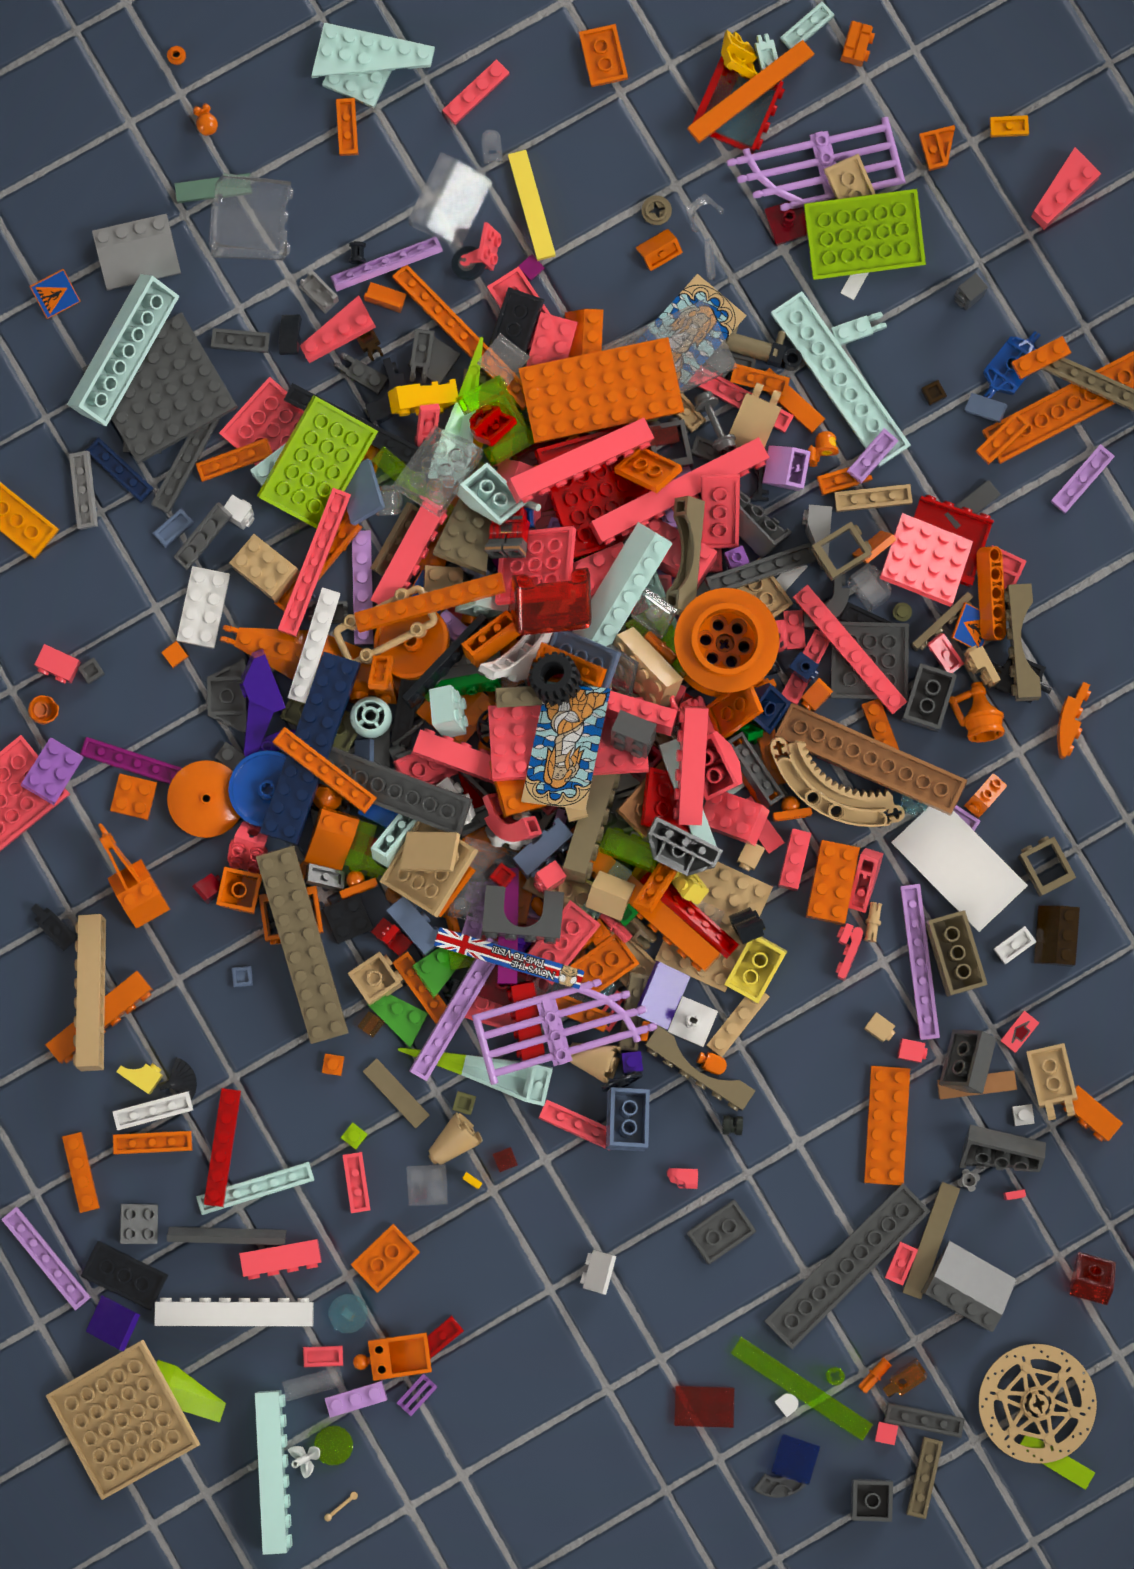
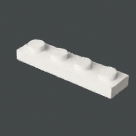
M188 1091L112 1112L116 1128L121 1130L193 1111L194 1109Z

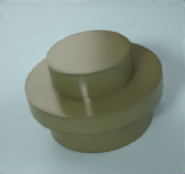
M907 603L895 605L893 616L897 621L905 622L910 619L912 609Z

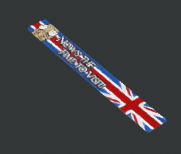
M441 927L438 930L434 946L576 989L580 988L584 975L583 970Z

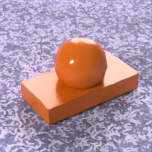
M787 796L781 803L783 811L773 813L772 819L774 822L810 817L812 815V808L800 809L799 800L794 796Z
M354 870L349 872L346 877V883L349 888L339 892L341 898L346 899L378 887V882L376 878L365 881L364 874Z

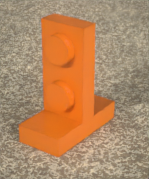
M392 655L373 656L368 688L374 689L376 697L382 699L387 704H397L398 696L391 673L393 657Z

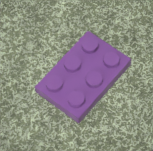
M50 737L20 786L50 804L55 805L84 757Z

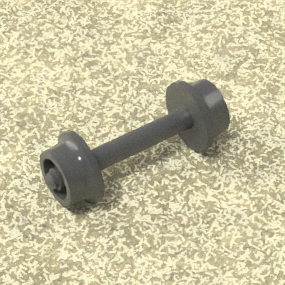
M711 391L703 392L696 396L694 399L696 412L706 411L718 437L712 443V448L716 449L719 455H724L736 449L735 435L724 434L713 410L719 403V399L714 397Z

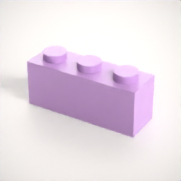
M383 1381L325 1398L330 1418L388 1400Z

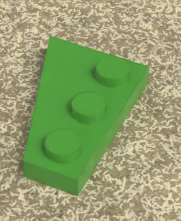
M438 948L415 963L412 968L434 999L467 955Z

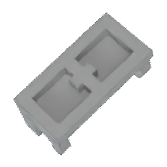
M311 269L307 274L308 276L304 280H300L299 288L326 314L339 302V299L333 290Z

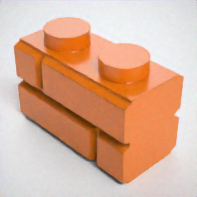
M851 21L840 59L841 62L862 67L863 61H868L870 51L867 50L868 44L873 43L875 33H872L873 27L871 25Z

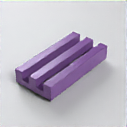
M423 1373L397 1404L412 1416L436 1390L437 1386ZM424 1379L426 1383L406 1405L402 1402ZM430 1385L432 1388L415 1405V1407L412 1410H410L408 1407Z

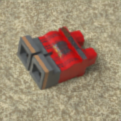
M524 507L520 508L501 525L490 520L492 522L490 524V536L488 543L485 545V552L491 559L508 558V556L509 558L526 557L530 522L527 520V512Z

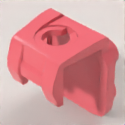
M244 821L241 823L234 839L229 844L227 861L231 868H240L256 874L260 873L256 856L268 852V849L265 847L268 836L260 833V827L253 826Z

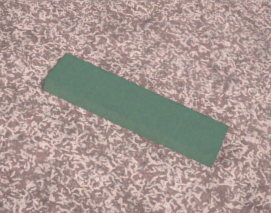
M250 173L174 183L177 203L252 193Z

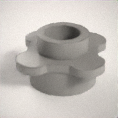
M964 1169L962 1177L957 1181L959 1187H965L968 1191L973 1192L976 1189L977 1181L980 1180V1176L977 1173H971L968 1169Z

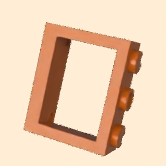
M306 887L309 897L312 896L319 932L322 934L324 930L317 887ZM267 894L258 895L265 941L270 942V945L281 944L279 934L271 935L267 903H269Z

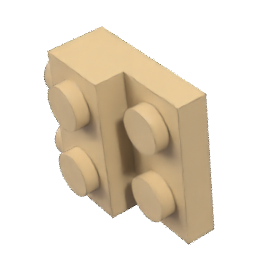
M975 645L966 650L964 653V665L967 671L972 672L973 675L980 672V679L984 685H987L988 688L995 686L1001 679L983 646L977 648Z
M378 952L348 972V975L369 1006L385 995L389 996L403 986L401 983L403 978L397 970L393 972L390 967L393 963L387 954L383 956L381 952Z

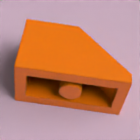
M819 678L801 697V705L805 709L815 712L831 696L833 691Z

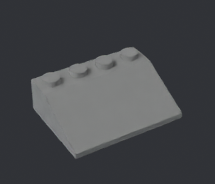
M167 214L92 231L107 291L134 285L140 274L152 275L156 279L181 274Z

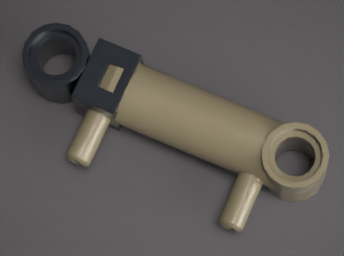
M738 325L726 338V341L719 346L721 350H728L765 361L768 365L780 368L782 362L783 367L788 371L797 370L802 361V354L799 350L791 348L785 351L786 346L783 345L786 333L784 331H779L776 342L771 344L737 334ZM794 356L797 362L789 363L787 358Z

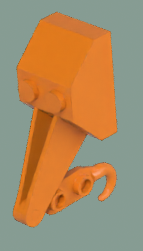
M99 823L98 826L102 832V837L99 840L116 871L114 875L107 879L123 909L137 929L169 911L170 907L143 860L140 859L131 864L116 846V841L112 834L108 833L106 828ZM111 849L114 850L126 868L119 871L110 852Z

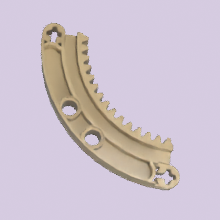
M775 737L770 741L773 759L789 787L801 800L820 814L845 824L864 827L889 826L891 823L899 822L904 818L905 811L903 807L899 804H894L893 795L886 788H884L883 794L879 789L876 791V794L869 790L868 795L863 789L861 793L856 788L852 792L849 786L845 789L843 784L838 786L837 781L832 782L829 776L826 778V774L821 772L819 767H816L814 761H811L812 757L807 755L809 751L807 748H804L806 746L804 741L796 740L793 743L787 744L782 737ZM776 741H779L781 744L784 743L781 751L783 754L787 752L788 756L781 755L777 758L775 757V754L779 755L777 748H773L776 745ZM812 792L817 793L815 801L807 800L808 794ZM834 806H839L841 809L837 815L831 814V809ZM894 808H896L898 811H901V813L898 814L897 818H895L894 815L888 816L890 820L887 821V816L884 813V811L887 810L888 814L893 813Z

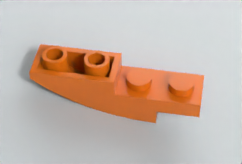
M1085 682L1080 685L1075 698L1068 696L1065 699L1061 709L1057 728V746L1059 758L1064 759L1066 756L1070 757L1074 749L1072 742L1074 738H1079L1082 731L1079 728L1081 722L1075 720V718L1079 719L1083 711L1081 704L1083 701L1088 700L1091 693L1088 690L1090 684Z

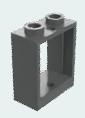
M672 418L666 423H661L660 421L650 423L649 428L652 434L653 432L680 427L686 457L673 459L672 461L680 464L682 468L693 467L684 419ZM653 439L650 442V451L657 453L655 441Z

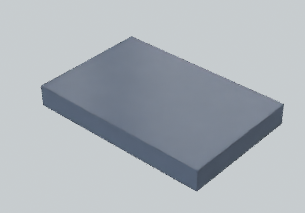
M367 458L360 463L344 491L351 494L347 505V512L350 522L354 526L385 508L372 461Z

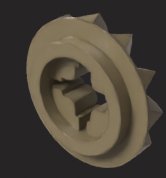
M651 196L642 205V216L652 226H661L669 220L672 213L671 204L662 196ZM654 204L658 209L662 210L659 212V218L655 213L651 212L654 210Z

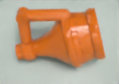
M974 682L971 684V690L950 697L949 705L960 726H966L969 741L976 743L988 742L1004 735L1005 730L1002 726L1004 713L989 703L985 696L986 688L982 682ZM973 697L972 707L964 717L958 703Z

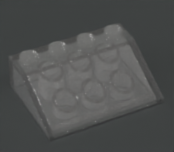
M441 152L409 217V225L461 248L493 181L461 161Z
M434 426L398 476L392 488L440 518L458 493L460 484L470 476L482 459L483 449L463 437Z
M465 837V843L478 850L477 855L470 864L476 871L451 903L448 916L483 923L486 885L498 886L489 879V876L501 862L508 868H517L512 863V860L518 852L504 847L492 846L489 842Z

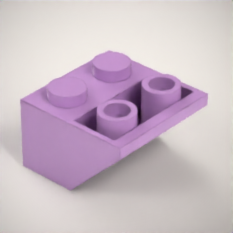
M769 446L767 454L770 458L766 461L762 483L794 491L804 489L811 451L794 447Z

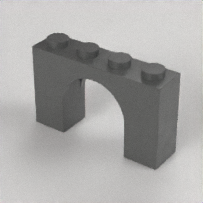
M486 885L481 935H485L489 939H496L497 936L505 937V940L515 941L517 938H523L526 942L544 940L546 944H556V942L560 941L564 892L545 890L540 919L531 926L519 927L512 924L504 913L506 887Z

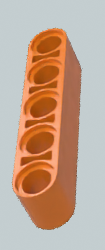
M997 546L982 547L977 551L980 633L985 641L1003 640L1006 636L1002 551Z

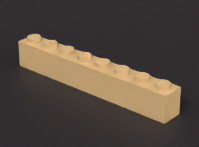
M101 914L78 915V922L75 924L76 933H78V940L75 941V950L78 953L77 959H75L77 978L74 980L77 997L74 998L76 1009L74 1026L76 1028V1035L73 1037V1043L76 1047V1054L73 1055V1064L80 1071L104 1070L106 919Z

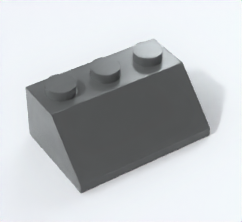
M953 1029L939 1085L966 1093L983 1094L997 1038L980 1030Z

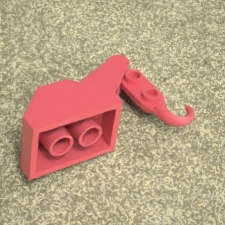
M672 695L670 697L671 708L678 710L677 716L679 711H682V706H706L704 699L698 696L680 703L678 708L674 700L675 696ZM709 715L704 779V798L706 801L743 783L740 761L732 745L715 731Z

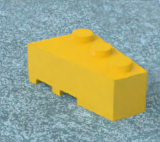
M451 379L446 384L438 385V381L431 382L432 385L420 386V384L396 386L388 391L391 414L408 416L411 413H416L419 416L420 405L439 404L440 414L444 413L445 409L459 402L456 380Z

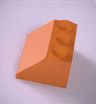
M581 309L565 312V319L578 322L568 358L602 351L603 310Z

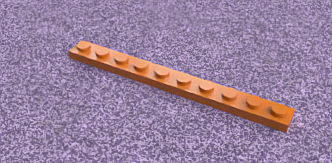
M408 265L403 266L392 278L472 359L480 338ZM483 342L480 368L523 411L526 408L521 380Z

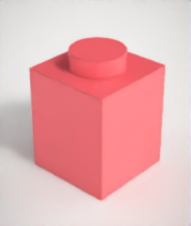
M902 1038L900 1039L897 1059L921 1063L922 1059H926L928 1048H925V1043Z

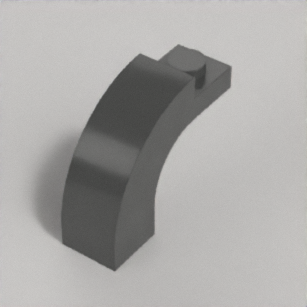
M841 575L833 580V596L825 605L836 618L841 615L849 599L850 588H842V586H845V575ZM803 611L804 630L819 629Z

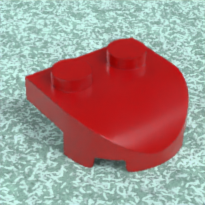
M491 406V409L486 411L480 409L469 419V427L474 438L478 442L491 447L517 424L516 418L502 413L499 406Z

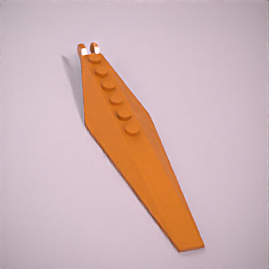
M228 625L223 626V630L226 632L237 634L236 640L223 636L220 637L219 641L234 645V647L250 656L253 652L263 649L272 669L291 680L294 679L309 630H299L297 636L294 637L280 632L278 629L241 627L238 629ZM328 635L323 652L343 657L335 638ZM345 642L352 659L359 657L363 648ZM361 664L351 693L362 691L368 693V695L376 696L375 690L368 688L371 664ZM392 675L398 696L401 678Z

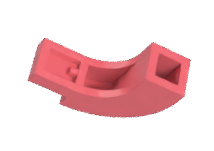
M497 793L487 794L482 797L489 814L484 820L490 830L499 838L509 842H518L533 839L542 834L536 816L522 818L518 821L514 820L511 816L504 818Z

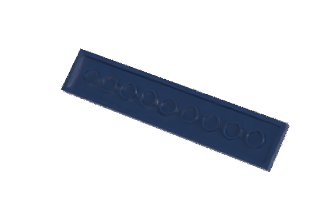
M323 652L295 735L328 760L361 664ZM288 754L260 833L298 845L320 779Z

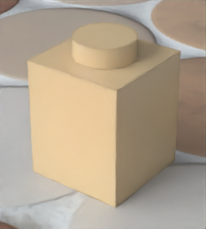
M746 843L737 860L740 863L739 867L746 871H750V869L754 871L765 848L758 844L753 846Z
M876 1012L864 1027V1030L883 1043L885 1040L889 1041L895 1034L893 1030L895 1025Z

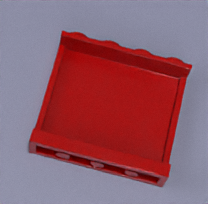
M931 495L921 496L914 518L973 541L959 583L971 587L977 571V551L985 547L994 520L990 519L991 516L984 513L974 514L972 513L973 510L966 507L961 509L954 507L955 504L948 501H943V503L936 501V497ZM948 512L961 526L956 529L944 514Z

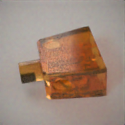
M915 1358L890 1377L891 1383L883 1387V1390L889 1398L897 1392L902 1396L925 1381L928 1374L918 1359ZM905 1379L907 1383L901 1384L899 1380Z

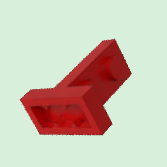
M384 917L371 931L373 935L399 957L413 944L410 939L401 933L397 926L392 925Z

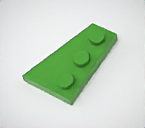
M391 994L389 996L385 995L369 1006L410 1048L428 1015L427 1012Z

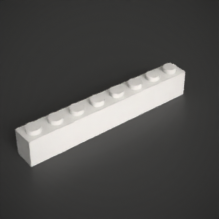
M160 1298V1302H155V1326H313L314 1302H309V1298H298L297 1302H290V1298H278V1302H270V1298H258V1302H250V1298H239V1302H231V1298H219V1302H211V1298H199V1302H191V1298H180V1302H172V1298Z

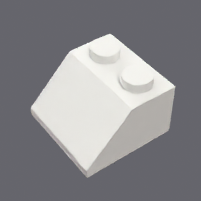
M595 1250L592 1251V1254L588 1253L585 1264L589 1265L587 1273H582L580 1281L583 1284V1288L606 1295L616 1256Z

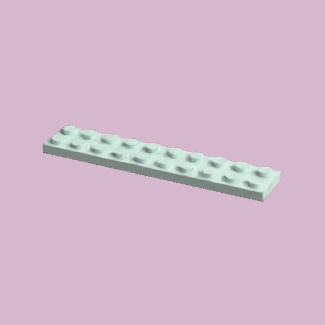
M802 291L770 313L781 330L786 333V337L793 347L801 352L803 361L865 449L884 428L899 440L877 465L878 467H881L911 446Z

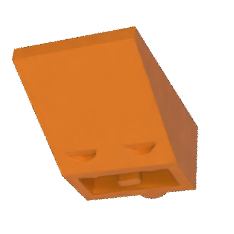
M427 1333L368 1340L370 1357L358 1354L353 1359V1365L356 1369L363 1370L368 1365H371L373 1381L432 1372ZM381 1346L383 1348L382 1353H376L375 1348ZM384 1366L386 1368V1371L384 1373H379L378 1367Z

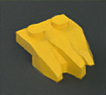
M726 30L721 51L724 65L729 70L737 71L742 77L752 79L757 75L753 65L757 55L749 42H743L737 32L734 31L731 34L730 31Z

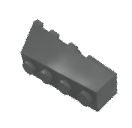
M740 491L739 535L753 549L755 554L759 555L762 559L791 535L792 531L788 528L784 530L778 525L780 522L776 518H769L764 514V509L761 506L750 503L751 499Z
M970 1124L959 1168L976 1166V1169H984V1166L996 1167V1170L1013 1168L1014 1171L1040 1172L1045 1159L1046 1142Z

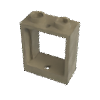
M849 522L811 547V551L831 581L867 560L872 555L870 544L868 541H863L860 536L862 534L861 530L857 525H853L852 522ZM849 530L863 554L836 570L822 546Z
M1048 836L1038 841L1039 845L1033 848L1029 845L1021 849L1022 854L1018 856L1039 897L1076 878L1055 837L1051 839ZM1051 844L1066 875L1042 886L1027 856Z

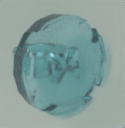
M354 1294L338 1296L329 1308L331 1324L335 1329L343 1333L358 1331L364 1326L368 1318L366 1303Z

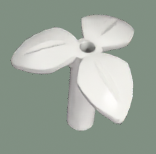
M301 1446L290 1447L288 1452L295 1458L291 1463L292 1467L297 1468L300 1466L303 1477L308 1478L314 1469L310 1459L318 1460L320 1449L316 1446H311L306 1454L305 1449Z

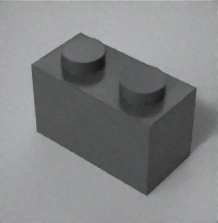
M975 273L958 287L954 295L955 302L960 308L963 307L965 310H968L984 297L988 286Z

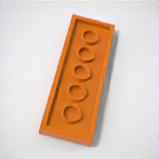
M871 1066L864 1183L904 1184L910 1068Z

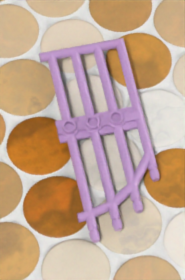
M888 117L881 118V125L829 136L828 131H821L809 135L811 141L751 154L750 149L747 148L742 150L744 156L727 160V166L748 163L753 172L738 176V183L758 180L766 187L762 191L753 192V198L775 194L790 201V203L780 205L781 211L804 207L806 203L835 200L836 198L823 169L836 164V161L847 159L856 154L862 156L889 149L892 160L864 166L867 173L894 167L897 178L871 183L874 190L906 183ZM880 132L885 133L887 140L885 143L837 154L833 152L832 143ZM813 148L815 159L760 171L755 162ZM818 166L820 174L819 177L775 186L766 178ZM822 184L825 194L802 199L787 191Z
M601 979L581 983L579 989L567 987L472 1015L491 1085L498 1083V1076L549 1061L553 1062V1066L573 1061L572 1054L632 1037L634 1043L641 1041L640 1034L656 1030L657 1025L656 1023H650L647 1026L644 1025L636 1028L630 1017L647 1012L646 1007L640 1006L636 1009L633 1008L625 1011L616 1001L630 997V992L622 991L621 993L607 996L592 990V987L602 985ZM577 992L595 999L558 1010L556 1003L557 998ZM605 1004L616 1012V1014L565 1029L561 1021V1017ZM537 1005L539 1016L484 1032L482 1020ZM623 1020L628 1028L627 1031L572 1047L568 1046L566 1039L568 1035ZM542 1023L544 1035L489 1051L486 1039ZM545 1042L548 1044L550 1051L548 1054L501 1068H494L492 1061L494 1057Z

